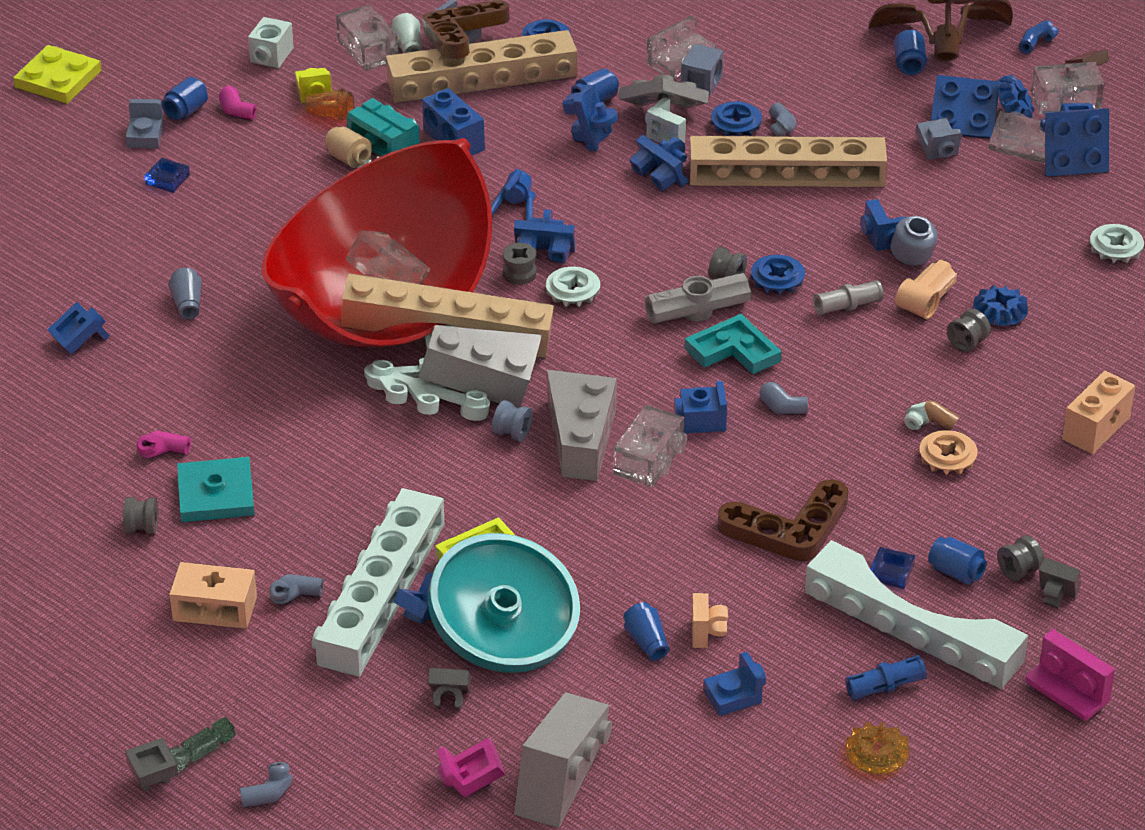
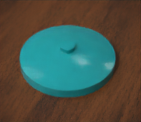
M503 533L481 534L457 543L439 560L428 588L427 600L430 617L443 641L465 660L492 671L505 673L526 672L550 663L568 646L579 621V595L568 570L557 557L542 546L515 535Z

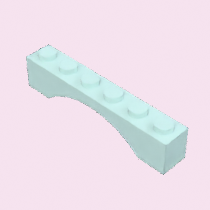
M832 540L807 565L805 593L984 682L1002 689L1025 662L1028 642L1027 634L996 619L974 620L953 618L932 613L912 605L895 595L878 580L870 570L863 555Z

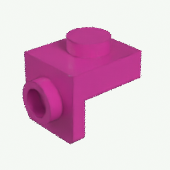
M489 738L454 757L444 746L437 750L441 765L437 766L440 778L448 788L454 786L464 798L505 775L496 746Z

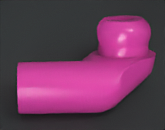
M232 86L223 87L219 93V101L224 112L227 115L254 120L257 106L241 102L238 95L239 91Z
M154 431L148 435L141 436L137 441L136 447L138 453L145 458H154L169 451L187 455L191 447V438L163 431Z

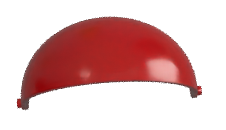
M465 138L460 140H438L412 145L391 152L338 179L303 205L274 236L267 247L261 265L262 276L267 286L284 310L298 323L320 337L339 344L362 348H381L408 343L432 333L435 325L443 326L444 324L429 322L404 323L389 326L376 332L342 327V297L348 273L474 292L486 266L490 251L492 211L485 180L469 152L471 148L469 141Z

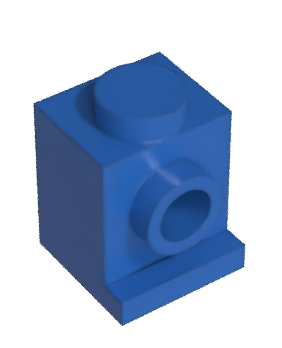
M716 381L715 387L680 389V398H674L675 420L681 419L684 434L726 431L727 400L723 381Z

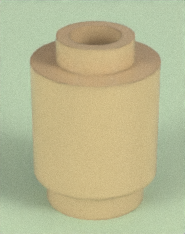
M334 127L327 133L325 138V147L329 154L352 168L364 165L365 160H369L371 156V142L347 127Z

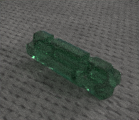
M222 717L211 724V729L205 727L181 742L182 747L179 748L176 745L171 748L170 752L177 763L178 772L189 766L187 763L189 760L191 763H194L218 748L219 742L224 744L234 738L236 733L233 723L226 717Z

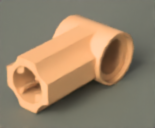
M939 260L937 263H932L915 280L906 279L903 281L897 291L895 305L924 319L931 318L938 307L940 298L956 283L957 273L953 271L950 263Z

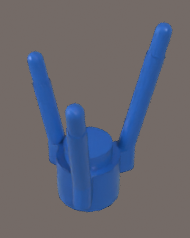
M515 169L508 175L504 187L501 188L499 195L491 204L492 215L504 199L513 204L525 201L526 221L531 220V217H533V201L536 194L530 190L533 185L530 175L520 169Z

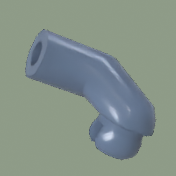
M775 103L770 107L769 114L777 121L771 125L770 130L776 137H785L787 133L791 134L797 125L794 115L781 103Z
M766 382L760 388V398L775 414L808 413L807 397L789 396L775 382Z
M287 574L270 585L269 597L277 604H287L301 595L321 597L324 579Z
M285 762L272 763L268 767L269 778L263 784L241 787L240 794L243 808L278 801L292 784L293 775L289 774V765Z

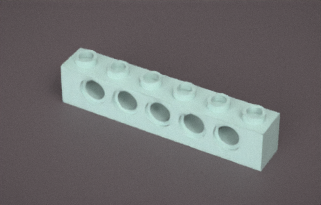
M402 488L396 500L390 501L381 526L377 525L373 530L370 545L367 550L360 552L356 569L352 575H347L341 595L337 601L333 600L331 602L326 621L322 627L318 626L314 632L312 648L316 649L317 666L358 677L361 676L399 608V605L393 602L399 588L409 590L445 525L444 498Z

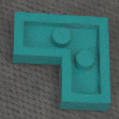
M742 314L688 336L684 342V349L704 368L732 355L752 374L781 362L782 351Z

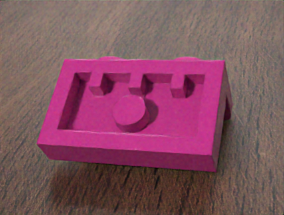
M1052 629L1043 637L1040 662L1027 673L1026 683L1082 720L1087 721L1110 702L1115 668Z

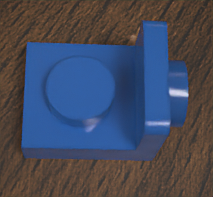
M78 302L47 329L70 354L74 353L95 332L104 340L110 336L102 327L106 323L103 317L93 307L86 311Z
M748 651L739 654V668L703 679V691L719 716L762 703L763 686L766 685V675L761 664L755 663Z

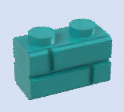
M371 98L363 103L361 107L358 106L348 112L347 128L367 138L371 142L372 152L380 157L402 148L420 144V130L416 121L399 114L390 105H383L376 99Z

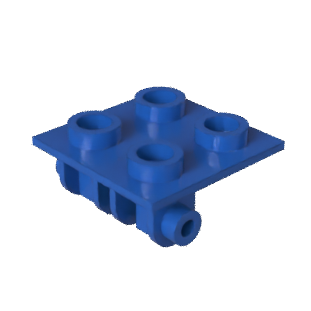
M937 75L931 121L947 118L951 128L960 129L962 136L993 139L998 105V81Z
M1109 108L1045 112V119L1040 120L1041 132H1045V176L1109 172Z

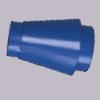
M647 602L638 603L630 607L623 615L625 621L624 629L651 661L662 659L669 653L670 648L667 644L658 610L651 607Z

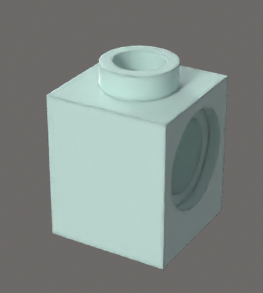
M263 17L248 36L250 62L279 68L294 48L292 23Z

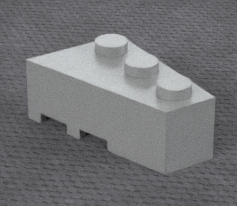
M435 325L418 378L464 393L471 390L482 391L486 393L489 401L500 404L501 401L506 400L512 402L514 407L520 408L531 378L542 335Z
M547 370V403L551 413V424L555 434L562 477L598 481L616 413L617 378Z
M567 692L563 694L523 744L514 815L557 828L561 826L602 744H606L612 731V721H608L610 705Z

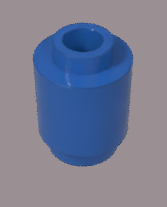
M916 30L902 31L894 39L896 65L906 75H917L922 72L927 63L924 36Z
M601 68L577 80L571 88V94L580 93L586 85H595L600 102H606L617 96L619 81L613 72L606 68Z
M187 77L165 93L164 99L161 102L162 109L173 120L185 119L207 102V88L202 81L194 77Z
M953 537L937 538L928 555V562L934 566L936 571L967 585L975 580H980L987 567L983 550Z

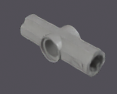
M744 273L710 280L704 276H692L684 281L683 287L645 296L644 304L651 324L682 317L698 322L709 319L713 310L751 301V291L748 279Z

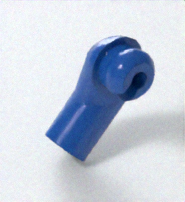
M1044 20L1027 29L1019 43V50L1025 54L1031 53L1041 37H1044L1048 42L1052 41L1059 33L1058 28L1052 25V21Z

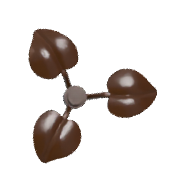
M927 0L932 4L946 3L945 24L937 26V31L933 33L923 10H916V6L912 4H887L879 7L874 12L868 23V28L922 21L929 36V44H934V58L940 61H951L959 58V44H962L961 36L967 18L997 20L1011 25L1013 9L1008 0ZM952 3L965 4L960 9L962 16L957 30L951 24Z

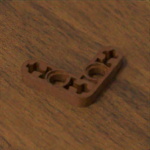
M492 0L428 12L423 15L424 33L443 57L448 59L466 57L470 53L469 37L464 31L507 23L510 20L509 4L502 0Z
M831 479L820 482L794 521L741 502H728L719 508L718 530L727 537L797 561H808L818 554L845 512L849 491L847 486L838 480ZM825 499H830L829 505L825 504ZM817 516L824 518L826 521L817 524L810 522L808 518ZM762 528H773L777 532L772 535H766L759 532V530ZM805 535L808 536V541H803Z

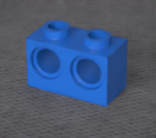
M447 88L422 99L423 130L435 141L465 138L471 145L469 149L471 155L485 150L484 118L453 91Z

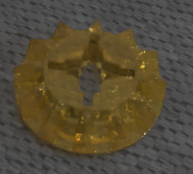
M867 721L863 728L853 727L851 736L846 739L848 759L854 766L868 773L887 774L900 769L909 757L908 737L900 734L898 726L887 728L884 721L879 726H873ZM875 741L883 743L881 749L878 750V754H874L873 745Z

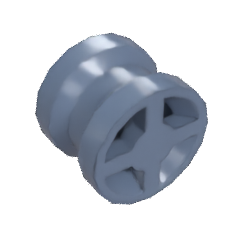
M501 401L493 417V433L500 436L509 434L513 440L524 441L532 425V409L525 406L516 408L512 402Z

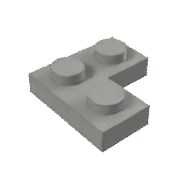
M656 75L654 80L650 81L634 80L632 85L619 87V100L639 106L658 103L664 97L670 99V104L684 108L708 104L709 91L696 88V84L693 82L673 81V77L669 75Z

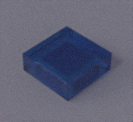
M161 158L144 175L145 184L174 193L190 176V168L185 164Z
M879 547L870 570L882 584L905 590L915 565L916 555Z

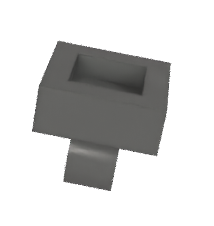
M1044 558L1039 569L1040 587L1044 588L1043 595H1045L1043 603L1058 608L1063 595L1076 599L1081 587L1080 569Z
M429 669L428 684L431 691H434L433 702L436 709H441V700L446 694H452L456 697V710L462 709L464 705L462 693L470 694L472 678L469 670Z
M163 737L125 751L126 762L140 788L144 791L150 790V785L161 781L167 784L172 777L179 775L177 763Z

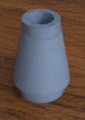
M180 268L172 273L168 287L179 315L184 319H193L200 313L202 279L195 270Z

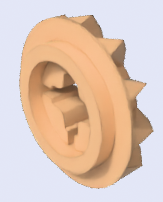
M943 430L927 435L921 441L919 454H921L922 464L930 465L932 472L943 470L945 475H947L950 471H954L961 475L964 468L972 469L974 461L977 459V447L968 436L956 431Z

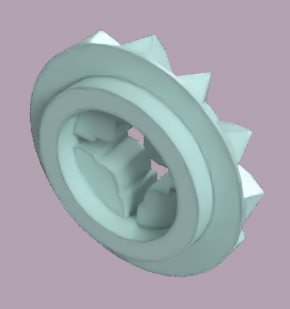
M1107 224L1096 228L1092 232L1089 244H1091L1092 252L1099 254L1101 260L1108 258L1112 259L1113 263L1116 260L1128 263L1130 258H1139L1140 252L1143 251L1144 240L1141 234L1131 227L1121 224Z
M582 267L558 269L551 273L546 280L547 295L552 296V300L555 303L563 301L565 307L569 304H576L580 307L582 302L592 303L593 298L599 295V278L592 271ZM575 283H577V287H575L574 290H570L572 286L574 287Z

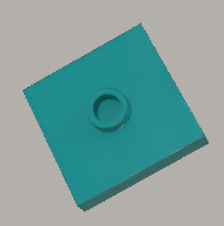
M250 457L177 463L181 522L255 515Z

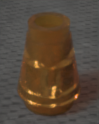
M344 89L307 95L305 109L308 114L344 120L348 112L354 109V97L351 92H346Z

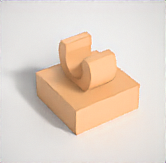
M693 593L692 648H708V633L718 637L727 635V607L715 605L709 608L708 594Z

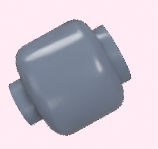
M910 216L901 219L895 227L890 248L892 254L898 261L906 265L916 266L928 262L933 255L937 243V230L930 221L921 216Z

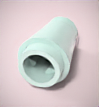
M409 13L396 16L392 21L390 31L402 52L422 51L419 20Z

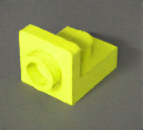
M309 68L304 71L295 72L301 103L332 100L331 75L326 68Z

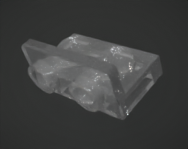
M689 16L647 39V64L663 75H669L675 79L681 76V63L694 44L718 49V46L697 33V18Z
M1000 111L989 141V150L1045 163V132H1041L1040 120L1027 118L1018 112L1006 113Z

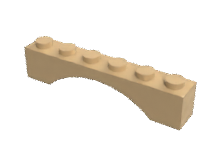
M348 273L342 297L341 326L376 332L389 326L404 323L429 322L448 324L461 328L542 335L536 357L546 358L554 305Z

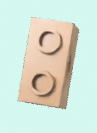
M1104 371L1066 408L1062 439L1094 454L1130 418L1135 385Z
M180 562L170 591L173 621L247 629L257 599L255 570Z

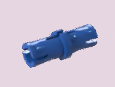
M915 655L896 663H879L875 669L845 677V686L849 697H851L852 701L883 691L885 694L894 692L896 687L926 679L927 673L922 658H920V655Z

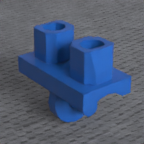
M586 85L580 93L569 94L562 105L565 114L577 115L578 120L575 121L571 129L574 141L585 142L588 151H597L599 142L608 137L613 131L611 125L617 121L618 115L614 108H606L604 102H600L595 85Z
M643 134L636 140L639 150L629 161L632 169L637 174L644 176L654 167L655 170L649 176L652 183L661 191L667 189L674 182L681 187L689 182L688 177L682 174V163L687 159V155L684 154L685 143L675 137L668 141L662 140L657 145Z
M545 209L543 218L531 217L530 221L515 220V243L529 244L536 251L537 249L548 250V259L558 263H565L569 253L575 252V225H566L564 220L553 219L552 210Z

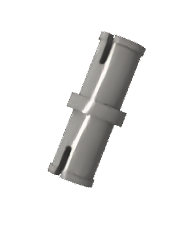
M878 280L855 286L845 284L841 285L838 290L814 294L813 305L818 315L841 309L852 311L858 305L882 301L884 292Z

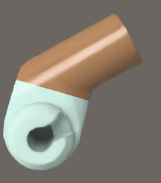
M929 400L912 405L906 411L904 422L911 430H918L923 425L936 422L951 431L960 416L936 401Z

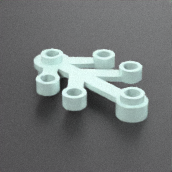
M424 358L419 360V365L394 367L389 361L376 360L365 367L364 376L367 379L368 386L377 390H384L386 401L389 403H405L409 390L417 403V410L420 413L428 415L437 413L440 398L461 405V416L466 419L480 421L488 417L490 401L487 399L486 393L471 390L463 394L444 388L446 386L418 377L413 378L419 376Z

